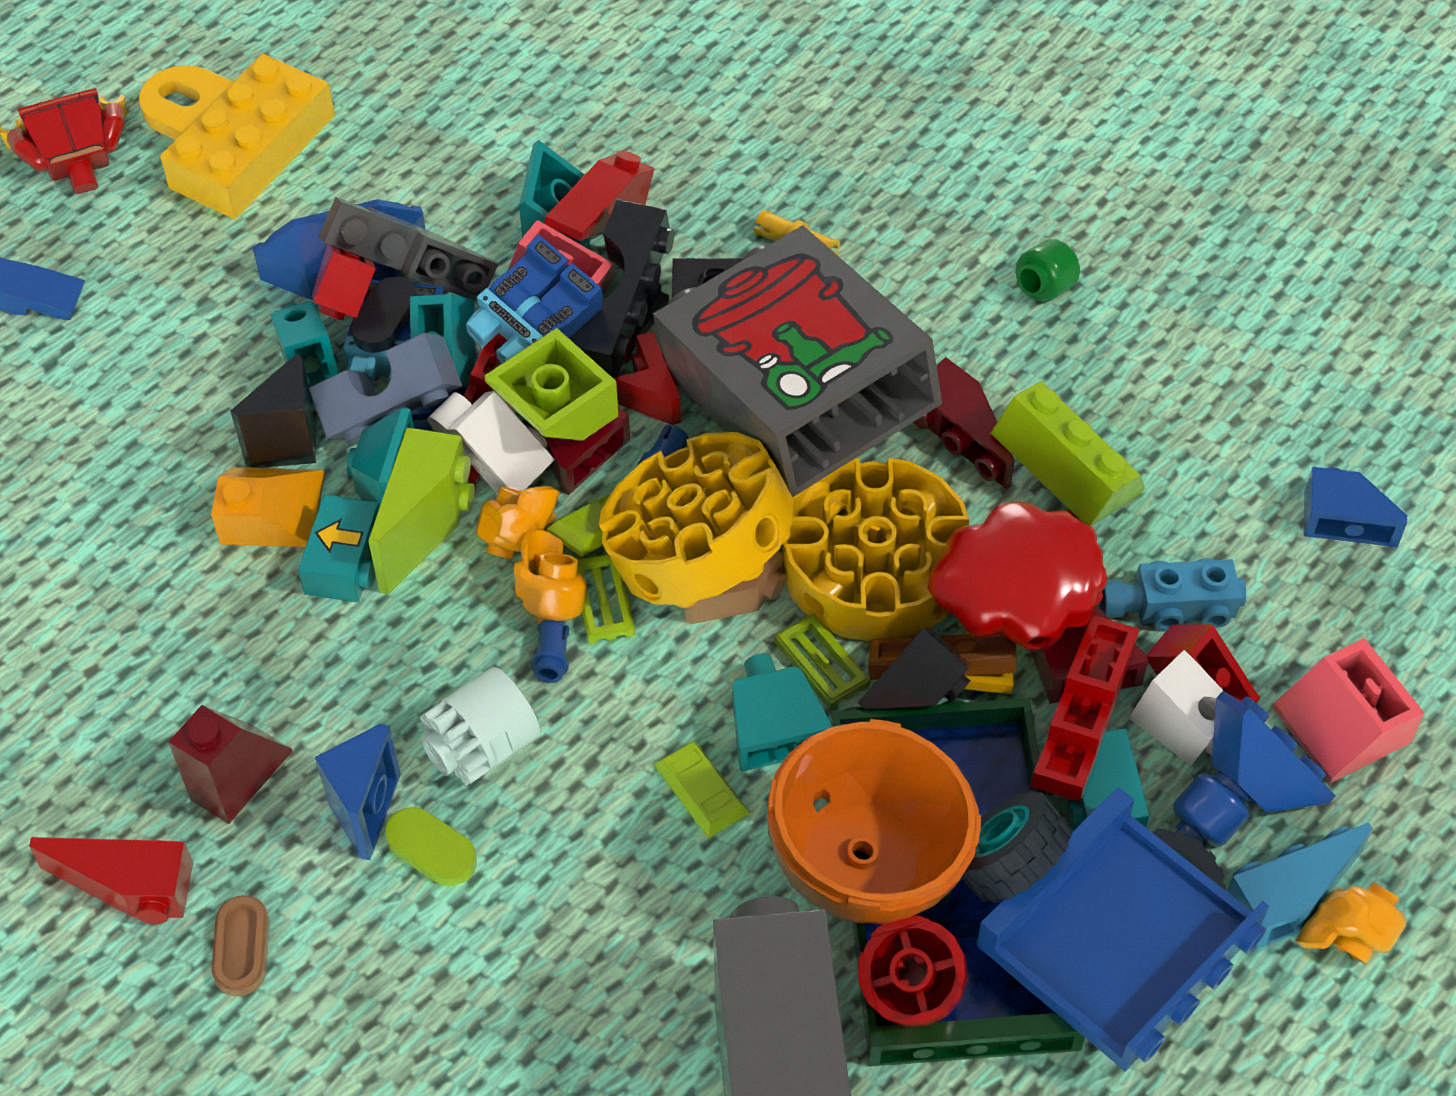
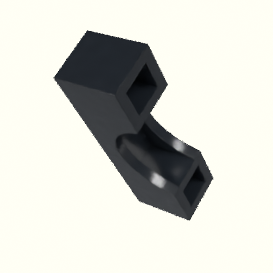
M619 199L615 202L603 237L608 259L623 270V277L617 288L603 299V308L569 338L612 378H617L622 363H628L631 358L634 346L632 336L636 326L641 327L645 321L648 307L646 299L649 291L656 290L661 276L660 262L664 254L671 252L675 237L674 229L669 226L666 209Z

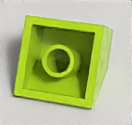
M558 328L485 375V382L544 437L585 440L618 417L616 381Z

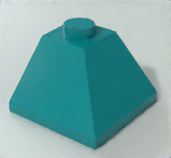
M400 408L362 430L357 448H351L348 453L347 474L353 476L357 494L362 500L378 502L379 508L406 428L414 429L411 409Z

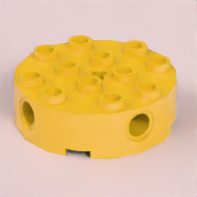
M738 432L705 433L686 439L688 445L686 448L677 450L664 457L662 451H659L642 461L616 485L601 510L599 526L603 531L602 544L633 595L655 605H676L679 608H688L700 600L720 595L742 581L753 580L763 572L764 564L790 537V528L793 524L794 499L768 452L757 439Z
M855 458L793 497V524L790 528V537L781 545L783 574L786 575V586L789 596L807 617L814 613L818 621L822 622L827 630L842 638L867 642L881 638L916 637L924 627L928 626L931 628L945 620L949 613L937 605L927 588L929 573L944 555L948 538L957 528L969 526V517L964 501L941 476L908 460L888 458V463L877 461L860 463V458Z

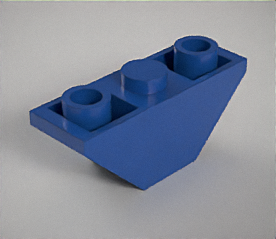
M1222 691L1216 698L1211 765L1233 781L1247 794L1251 802L1265 812L1329 804L1334 799L1335 794L1321 781L1326 776V773L1307 756L1302 755L1299 759L1293 753L1298 744L1279 727L1274 726L1270 729L1264 723L1270 716L1255 701L1245 696L1240 702L1225 691Z

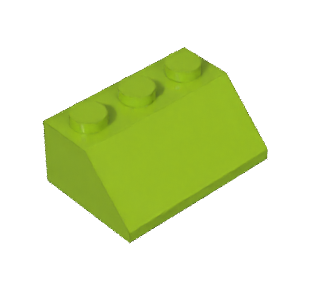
M1042 381L1015 395L991 432L1083 523L1093 526L1136 498L1145 489L1141 475L1126 462L1125 458L1112 449L1093 431L1087 422L1074 413Z

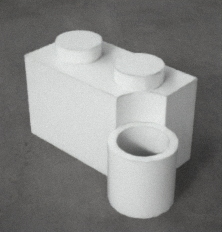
M495 391L485 392L473 405L465 397L454 392L427 418L428 423L435 432L462 436L464 455L470 456L473 468L497 494L501 486L521 491L525 490L555 460L546 450L548 445L543 436L535 429L527 428L516 416L518 412Z

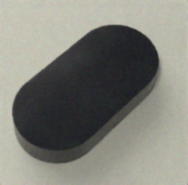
M388 277L379 281L373 287L361 306L357 318H354L351 323L353 341L359 349L365 352L377 353L389 349L396 342L410 319V297L416 296L415 287L409 280L402 277Z

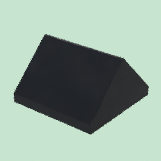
M297 354L230 410L245 464L250 468L316 463L315 409L303 358Z

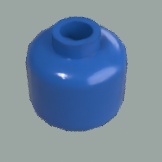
M1218 771L1215 776L1201 773L1189 784L1173 804L1174 813L1181 820L1175 828L1180 832L1186 833L1185 836L1193 840L1196 838L1203 843L1205 841L1213 847H1222L1248 819L1249 810L1245 802L1249 797L1223 773Z

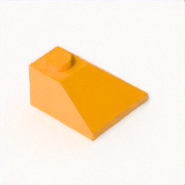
M233 467L218 476L211 517L220 545L306 547L319 510L325 471L320 469Z

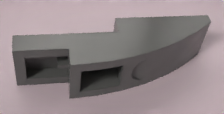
M335 197L318 236L326 244L400 270L406 276L429 285L443 286V290L478 302L477 296L489 287L499 265L497 262L412 223L372 207L364 208L338 197Z

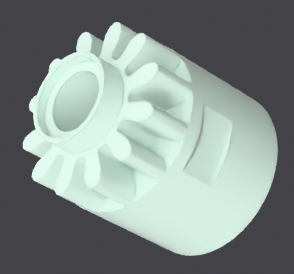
M497 667L489 668L420 716L424 724L422 729L427 734L421 739V743L428 758L441 774L448 776L453 773L457 778L460 777L466 786L490 772L541 735L538 720L525 696L516 684Z

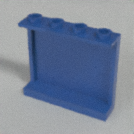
M1117 787L1072 832L1066 852H1063L1059 862L1047 872V875L1041 880L1036 881L1026 891H1022L1008 900L1004 899L981 922L977 947L1126 1072L1138 1058L1146 1063L1156 1054L1166 1039L1162 1033L1173 1021L1181 1026L1188 1020L1200 1003V1000L1196 998L1197 995L1207 985L1215 990L1226 979L1234 966L1230 960L1240 950L1249 954L1258 945L1267 931L1262 926V922L1269 905L1262 901L1253 911L1249 910L1133 818L1131 811L1135 799Z

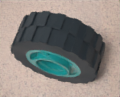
M1022 792L1010 799L1007 798L993 809H989L981 817L979 842L975 855L961 878L982 902L987 903L991 901L992 903H997L1000 900H1008L1015 897L1016 894L1026 891L1036 881L1041 880L1059 862L1063 852H1066L1069 846L1068 841L1072 835L1069 829L1071 828L1042 792Z

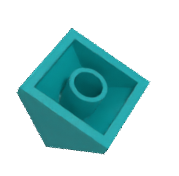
M540 140L533 143L519 203L522 238L537 220L544 223L547 214L585 175ZM558 231L587 249L589 248L591 237L580 241Z

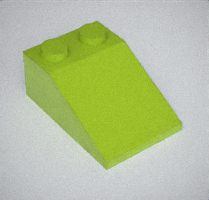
M406 428L368 540L380 593L390 594L458 527L463 510L470 511L472 509L475 486L468 481L471 459L470 456L464 455L462 436Z

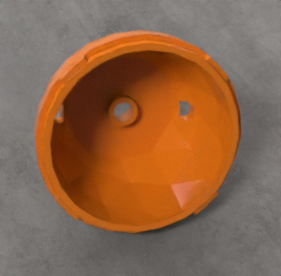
M870 719L869 722H857L831 727L812 735L787 755L775 772L768 796V835L777 862L791 886L806 900L821 910L826 909L828 914L856 923L886 924L915 916L933 907L956 886L974 858L979 842L981 815H979V809L970 784L956 763L932 742L910 730L901 728L899 723ZM820 798L827 800V805L817 812L813 802ZM853 852H863L870 858L865 860L859 859Z

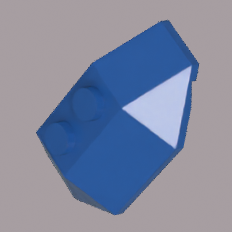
M380 199L356 204L364 208L372 207L426 229L423 211L420 206L412 205L408 207L401 203ZM329 211L293 219L272 233L265 242H259L252 247L260 280L313 300L312 293L327 246L318 236ZM373 261L376 269L372 280L381 281L388 277H399L402 273L400 270Z

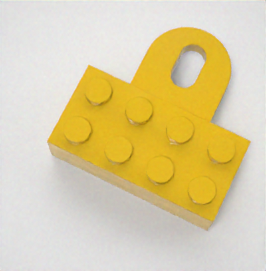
M263 53L234 82L201 67L182 65L164 69L153 75L145 82L139 94V103L146 123L155 131L175 140L160 155L169 189L235 220L335 116L328 82ZM172 93H179L197 102L191 106H180L164 97Z

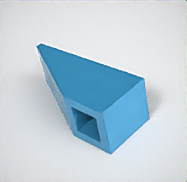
M1369 823L1354 829H1350L1348 826L1337 828L1326 835L1321 842L1308 847L1304 844L1294 845L1282 852L1275 860L1262 865L1257 861L1242 866L1233 874L1227 891L1230 895L1251 911L1262 901L1269 905L1262 922V926L1267 931L1255 949L1301 931L1304 924L1317 912L1321 903L1325 901L1326 895L1336 887L1363 852L1373 829Z

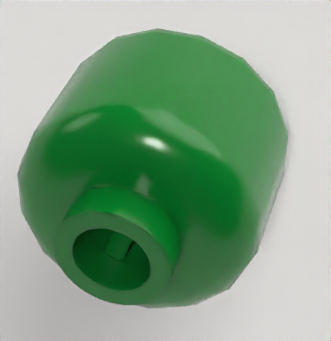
M1047 239L1020 255L1015 269L1017 284L1029 298L1038 302H1050L1076 285L1080 276L1079 260L1075 252L1066 243L1057 239Z

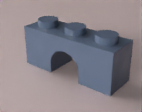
M422 333L385 351L391 366V380L387 388L380 394L375 392L368 373L345 370L310 387L309 390L327 439L346 440L347 444H356L359 442L362 430L400 408H407L413 411L421 406L424 408L436 407L449 398V393L463 387L445 338L443 336Z

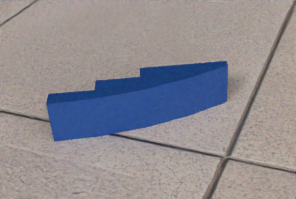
M0 257V310L14 315L25 316L27 310L31 309L58 319L71 320L85 280L44 267Z

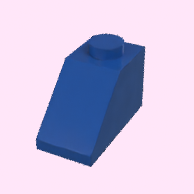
M1312 467L1304 492V536L1390 547L1399 546L1407 525L1406 513L1360 472L1346 471L1334 467Z

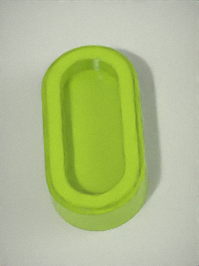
M416 807L404 808L393 814L388 820L385 835L390 850L438 884L444 886L459 885L467 881L475 872L477 858L471 841L427 811Z

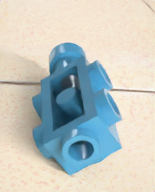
M1204 558L1191 562L1171 563L1154 561L1149 564H1139L1134 583L1123 584L1120 579L1107 580V585L1102 590L1103 598L1099 603V607L1108 618L1123 617L1125 612H1139L1141 625L1155 624V628L1163 632L1167 631L1171 625H1183L1184 622L1189 621L1213 624L1215 628L1224 627L1230 622L1231 618H1236L1239 607L1245 605L1246 585L1243 578H1237L1233 559L1213 560Z

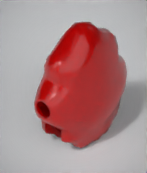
M1006 502L997 505L987 516L983 524L959 527L954 531L946 542L944 555L929 573L927 588L937 605L956 617L967 632L976 637L1003 635L1026 649L1035 650L1055 644L1065 629L1082 627L1088 623L1094 607L1103 598L1102 590L1107 585V574L1103 565V552L1097 543V534L1094 527L1082 523L1065 510L1045 512L1027 502Z

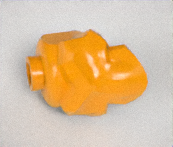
M501 486L497 499L488 500L482 505L476 525V535L482 541L488 543L486 551L495 556L513 559L515 552H521L522 539L529 529L536 528L547 531V528L552 525L556 518V514L553 511L560 494L559 491L550 486L534 487L523 491Z
M532 528L524 534L522 539V560L514 563L515 595L522 599L525 610L537 617L536 621L539 624L544 620L565 622L577 618L583 612L587 589L585 578L577 572L578 560L570 555L563 554L564 543L562 540L549 532Z
M1372 882L1367 890L1359 886H1351L1345 890L1337 887L1326 895L1324 903H1321L1317 912L1304 924L1295 942L1303 948L1326 949L1332 944L1343 952L1351 954L1353 958L1361 963L1367 964L1374 951L1377 953H1388L1392 950L1407 922L1403 913L1395 907L1400 899L1380 885Z

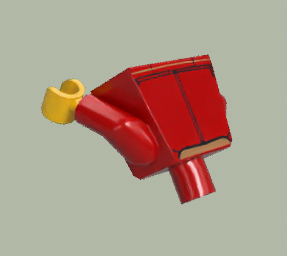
M93 88L18 108L21 120H15L16 126L10 130H3L2 126L0 127V136L5 146L12 149L19 158L36 171H47L52 181L69 177L74 193L81 194L98 188L94 170L109 166L108 154L115 151L118 147L124 127V119L127 116L125 97L122 94L119 95L117 101L107 102L105 96L99 98L97 89Z

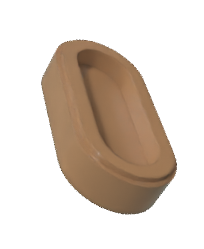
M241 895L229 899L219 908L215 919L212 975L218 988L231 996H244L252 993L263 983L266 976L270 920L264 904L252 896Z

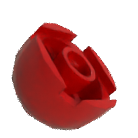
M911 916L906 919L883 924L877 927L871 934L872 938L866 944L864 952H861L857 963L859 986L868 1004L886 1020L905 1027L928 1026L947 1017L961 1001L968 980L966 957L957 939L940 924L921 916Z

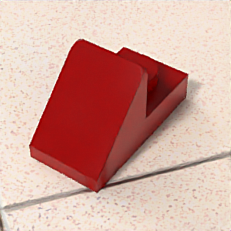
M652 331L637 335V354L631 356L634 373L619 376L615 379L618 404L671 425L680 424V396L655 334Z

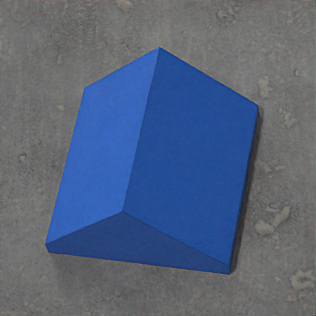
M378 724L315 757L328 805L360 858L365 860H371L401 775L390 726Z

